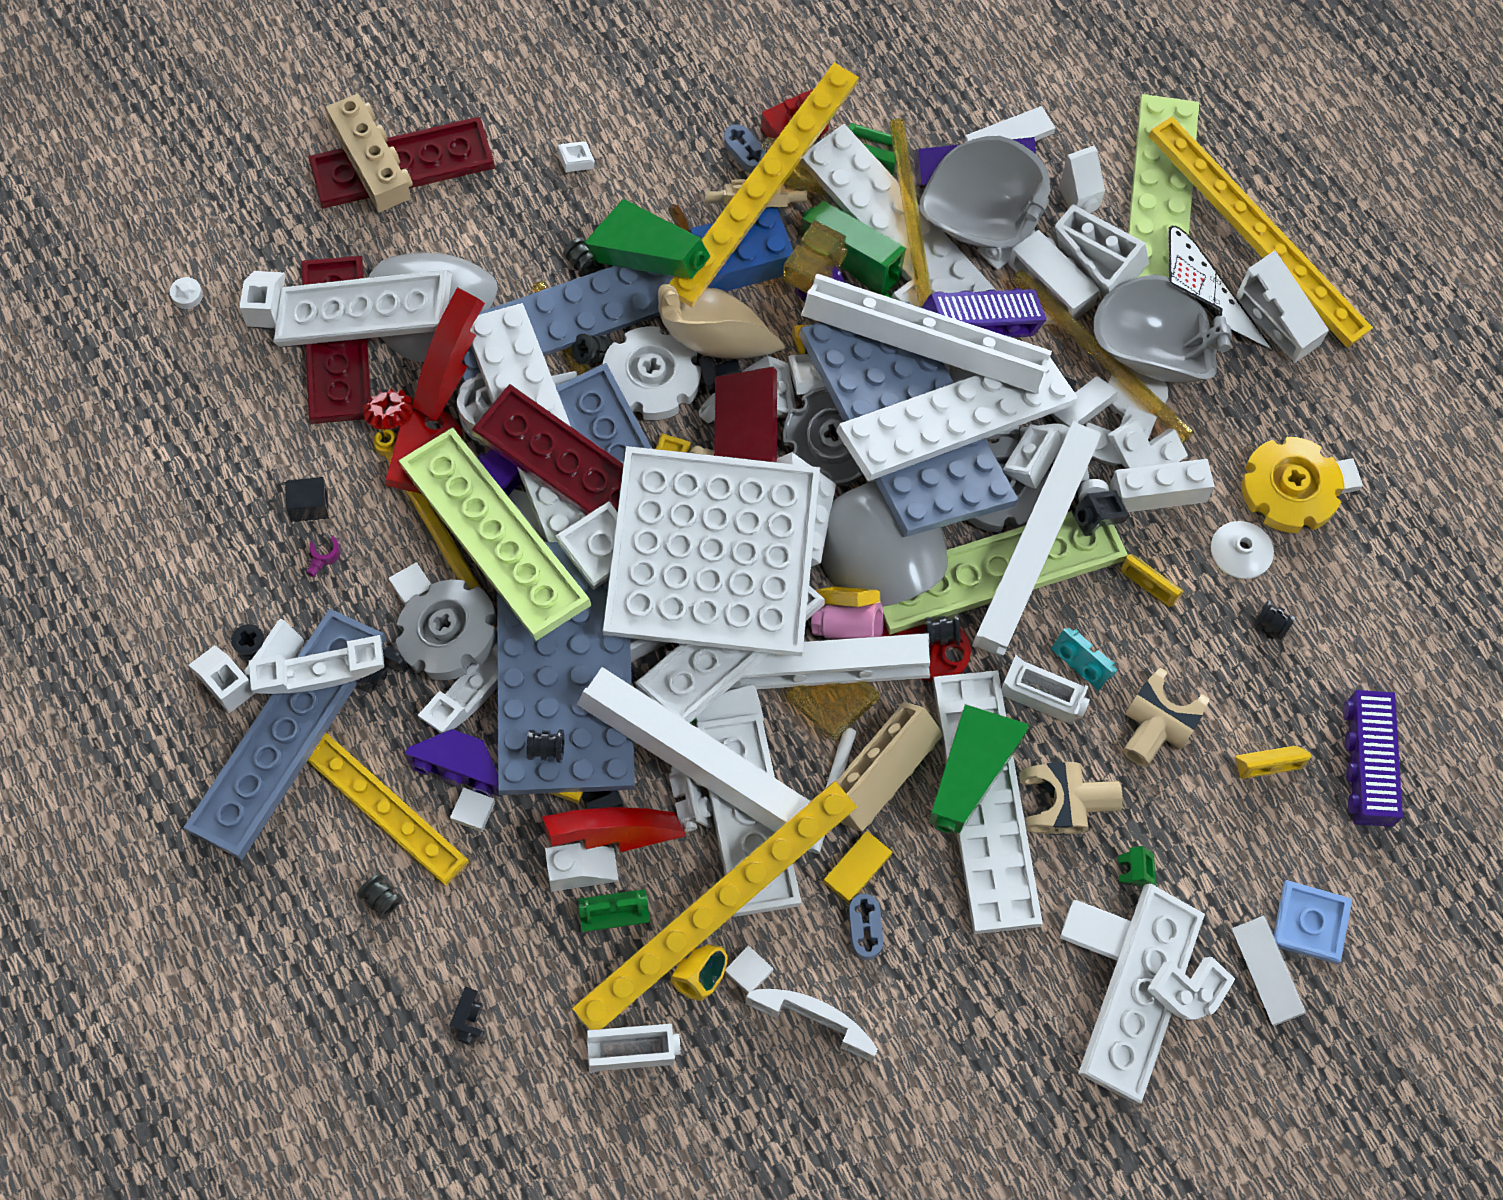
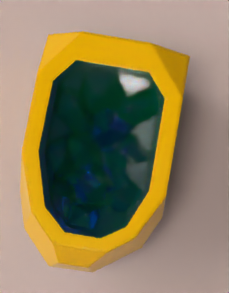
M706 944L704 947L693 950L688 958L680 961L670 981L681 994L688 998L702 1001L714 992L723 978L728 955L722 946Z

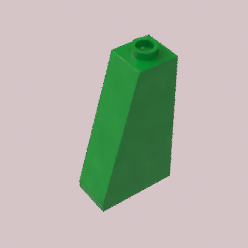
M625 199L618 203L584 242L598 263L692 279L711 257L700 237Z
M822 201L815 208H809L802 217L801 234L869 290L884 296L901 280L906 248L825 201Z
M965 704L928 823L934 825L935 829L943 833H961L1022 743L1029 724Z

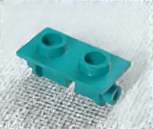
M1070 627L1068 629L1064 628L1050 649L1094 688L1100 691L1106 681L1117 673L1118 669L1114 667L1115 662L1109 660L1099 650L1093 653L1090 650L1093 645L1077 629L1073 631Z

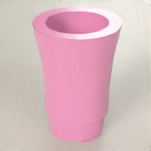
M881 602L860 607L827 604L822 606L811 617L812 634L815 636H825L826 639L882 637L884 613Z

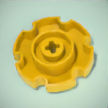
M1286 437L1283 444L1279 445L1274 440H1270L1253 452L1245 466V470L1249 473H1246L1241 481L1243 498L1252 513L1258 511L1265 515L1264 524L1273 529L1287 533H1299L1303 525H1307L1312 530H1315L1326 524L1341 504V500L1336 496H1340L1345 488L1342 471L1333 457H1323L1320 454L1321 446L1312 441L1298 437Z

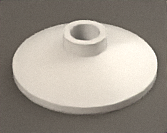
M1244 521L1227 523L1216 531L1211 541V554L1214 562L1223 572L1239 579L1258 577L1272 563L1274 556L1272 542L1261 528L1252 523ZM1240 542L1247 543L1250 548H1242Z

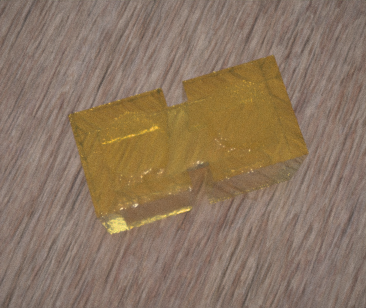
M814 220L801 239V244L805 246L797 245L785 262L783 281L808 293L809 289L812 288L816 274L832 278L833 272L831 271L835 265L840 266L843 263L848 252L845 249L846 235Z

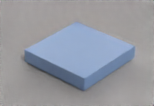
M1286 880L1283 883L1273 934L1278 948L1337 965L1341 963L1352 898Z

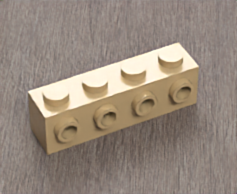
M355 94L326 106L330 126L378 213L410 200L409 187L413 185L410 175L406 169H400L398 165L400 160L395 148L387 146L386 142L388 139L381 124L376 126L373 121L375 120V115L370 104H364L359 94Z
M903 702L836 782L857 805V808L841 821L843 825L863 832L944 735L925 707Z

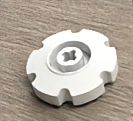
M641 327L625 333V342L622 344L613 342L604 356L603 364L607 363L632 412H641L644 420H662L679 413L680 403L691 404L698 393L701 381V367L694 365L697 363V352L686 348L670 334H661L660 327Z

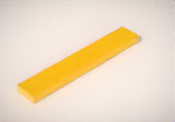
M328 733L324 734L307 762L446 887L469 863V860Z

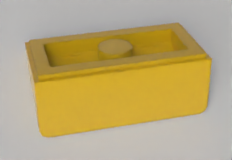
M1129 554L1121 567V573L1169 608L1173 607L1184 591L1137 556Z
M1290 746L1236 755L1235 761L1240 778L1246 779L1303 769L1310 760L1311 753L1299 746Z

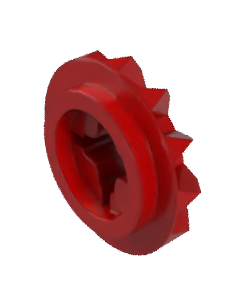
M390 388L385 393L378 390L377 396H368V403L363 405L365 421L371 427L382 430L393 429L404 424L413 412L411 397L406 396L403 390L395 392ZM387 404H392L384 414L383 409L387 407Z

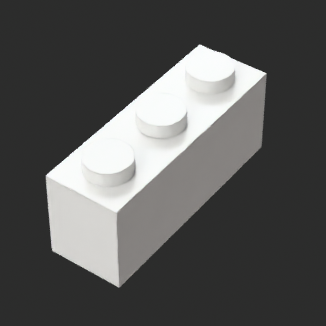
M1040 230L1012 248L1008 265L1032 289H1035L1038 295L1047 294L1048 299L1052 302L1059 298L1066 305V323L1068 325L1095 306L1100 292L1095 281L1087 277L1077 267L1076 263L1070 257H1066L1057 248L1055 242L1051 238L1046 237Z
M1208 459L1115 470L1109 485L1110 491H1117L1128 512L1206 503L1215 487Z

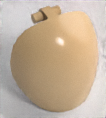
M662 284L658 289V309L663 324L670 335L688 349L704 356L722 359H747L785 349L780 339L770 332L765 323L751 308L723 290L707 287L691 308L679 300L677 290L672 285Z

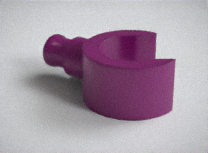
M331 535V540L334 548L327 555L318 554L313 542H310L309 548L313 558L309 563L310 567L306 571L307 575L316 577L317 572L322 569L323 565L333 564L340 557V546L333 535Z

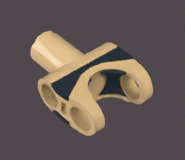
M1161 667L1142 686L1125 713L1126 716L1140 725L1124 747L1123 753L1129 760L1143 767L1149 766L1165 740L1180 750L1183 748L1200 722L1210 699L1202 693L1198 700L1195 699L1186 706H1178L1171 703L1163 692L1164 679L1168 671Z
M1052 762L1028 767L1019 772L1021 784L1043 788L1050 794L1054 803L1053 807L1048 811H1043L1041 814L1032 815L1024 819L1026 831L1052 835L1079 834L1088 830L1087 812L1121 811L1123 798L1119 781L1083 783L1081 764L1077 762Z

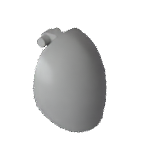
M985 136L972 139L950 151L936 167L922 194L919 207L920 212L940 230L964 243L984 248L1014 246L1029 236L1045 212L1049 203L1048 196L1051 191L1049 173L1042 160L1035 153L1010 138Z
M414 252L392 256L381 261L368 277L448 270L452 274L449 302L456 288L459 287L485 302L481 311L491 308L498 290L497 281L492 274L468 260L443 253ZM435 332L384 336L380 338L401 356L412 361L424 362Z
M1156 274L1141 276L1115 287L1101 301L1094 317L1095 338L1102 348L1114 359L1135 372L1160 381L1189 383L1213 378L1217 373L1216 352L1217 350L1220 352L1229 351L1231 348L1230 341L1232 340L1231 328L1226 323L1224 316L1215 317L1213 320L1214 327L1211 328L1205 310L1194 296L1169 284V278Z
M873 481L842 494L832 502L821 563L834 586L877 589L880 591V602L884 607L913 598L939 583L948 567L947 545L941 527L904 537L876 482Z

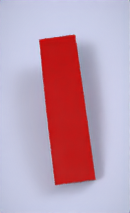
M459 287L456 288L429 345L412 406L437 421L468 368L461 361L476 337V334L471 332L470 329L485 305V302Z
M606 807L542 816L543 828L552 847L582 840L586 850L616 843L619 851L624 852L685 837V831L675 812L648 808Z

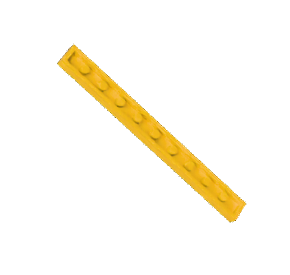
M835 62L831 65L703 237L702 241L711 256L704 267L692 279L674 276L669 283L677 290L680 301L691 308L695 305L858 84V76Z
M1173 116L1151 129L1148 137L1262 258L1273 251L1277 252L1325 325L1347 348L1371 331L1373 327Z
M836 781L832 782L573 1006L574 1012L590 1030L603 1029L853 812L857 805Z

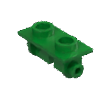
M645 889L578 899L582 933L650 923Z

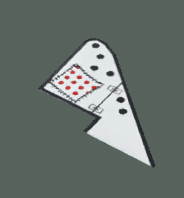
M1176 225L1170 226L1168 228L1169 284L1219 309V316L1226 318V323L1232 330L1274 351L1271 344L1218 274L1198 244Z

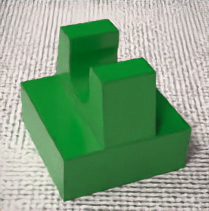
M1144 846L1131 847L1130 852L1118 855V863L1125 866L1131 865V870L1128 874L1119 875L1120 883L1123 885L1141 886L1142 888L1145 884L1150 883L1156 886L1155 859L1152 852Z

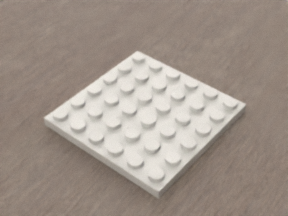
M626 446L603 635L802 657L820 467Z

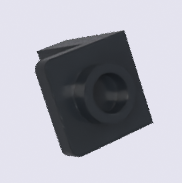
M1116 490L1089 493L1072 510V514L1084 536H1091L1100 526L1124 523L1130 517Z
M391 647L382 648L384 668L356 680L359 689L371 694L376 686L380 687L387 677V667L404 675L407 667L399 651Z
M465 986L449 1027L451 1033L456 1034L454 1039L463 1044L474 1046L475 1041L484 1044L486 1040L485 1031L469 1026L470 1022L477 1023L483 1003L479 1002L480 996L477 990Z

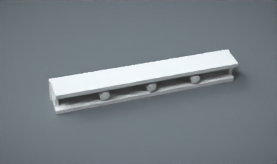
M816 274L812 288L807 293L805 306L801 313V316L1039 394L1046 374L1045 369L1052 352Z
M1073 420L975 637L973 647H979L1003 658L1100 440L1101 433L1080 425L1077 421Z
M929 633L804 642L802 657L769 653L727 691L755 684L756 689L930 678Z
M601 667L589 687L585 688L577 702V705L774 832L810 802V800L603 667Z

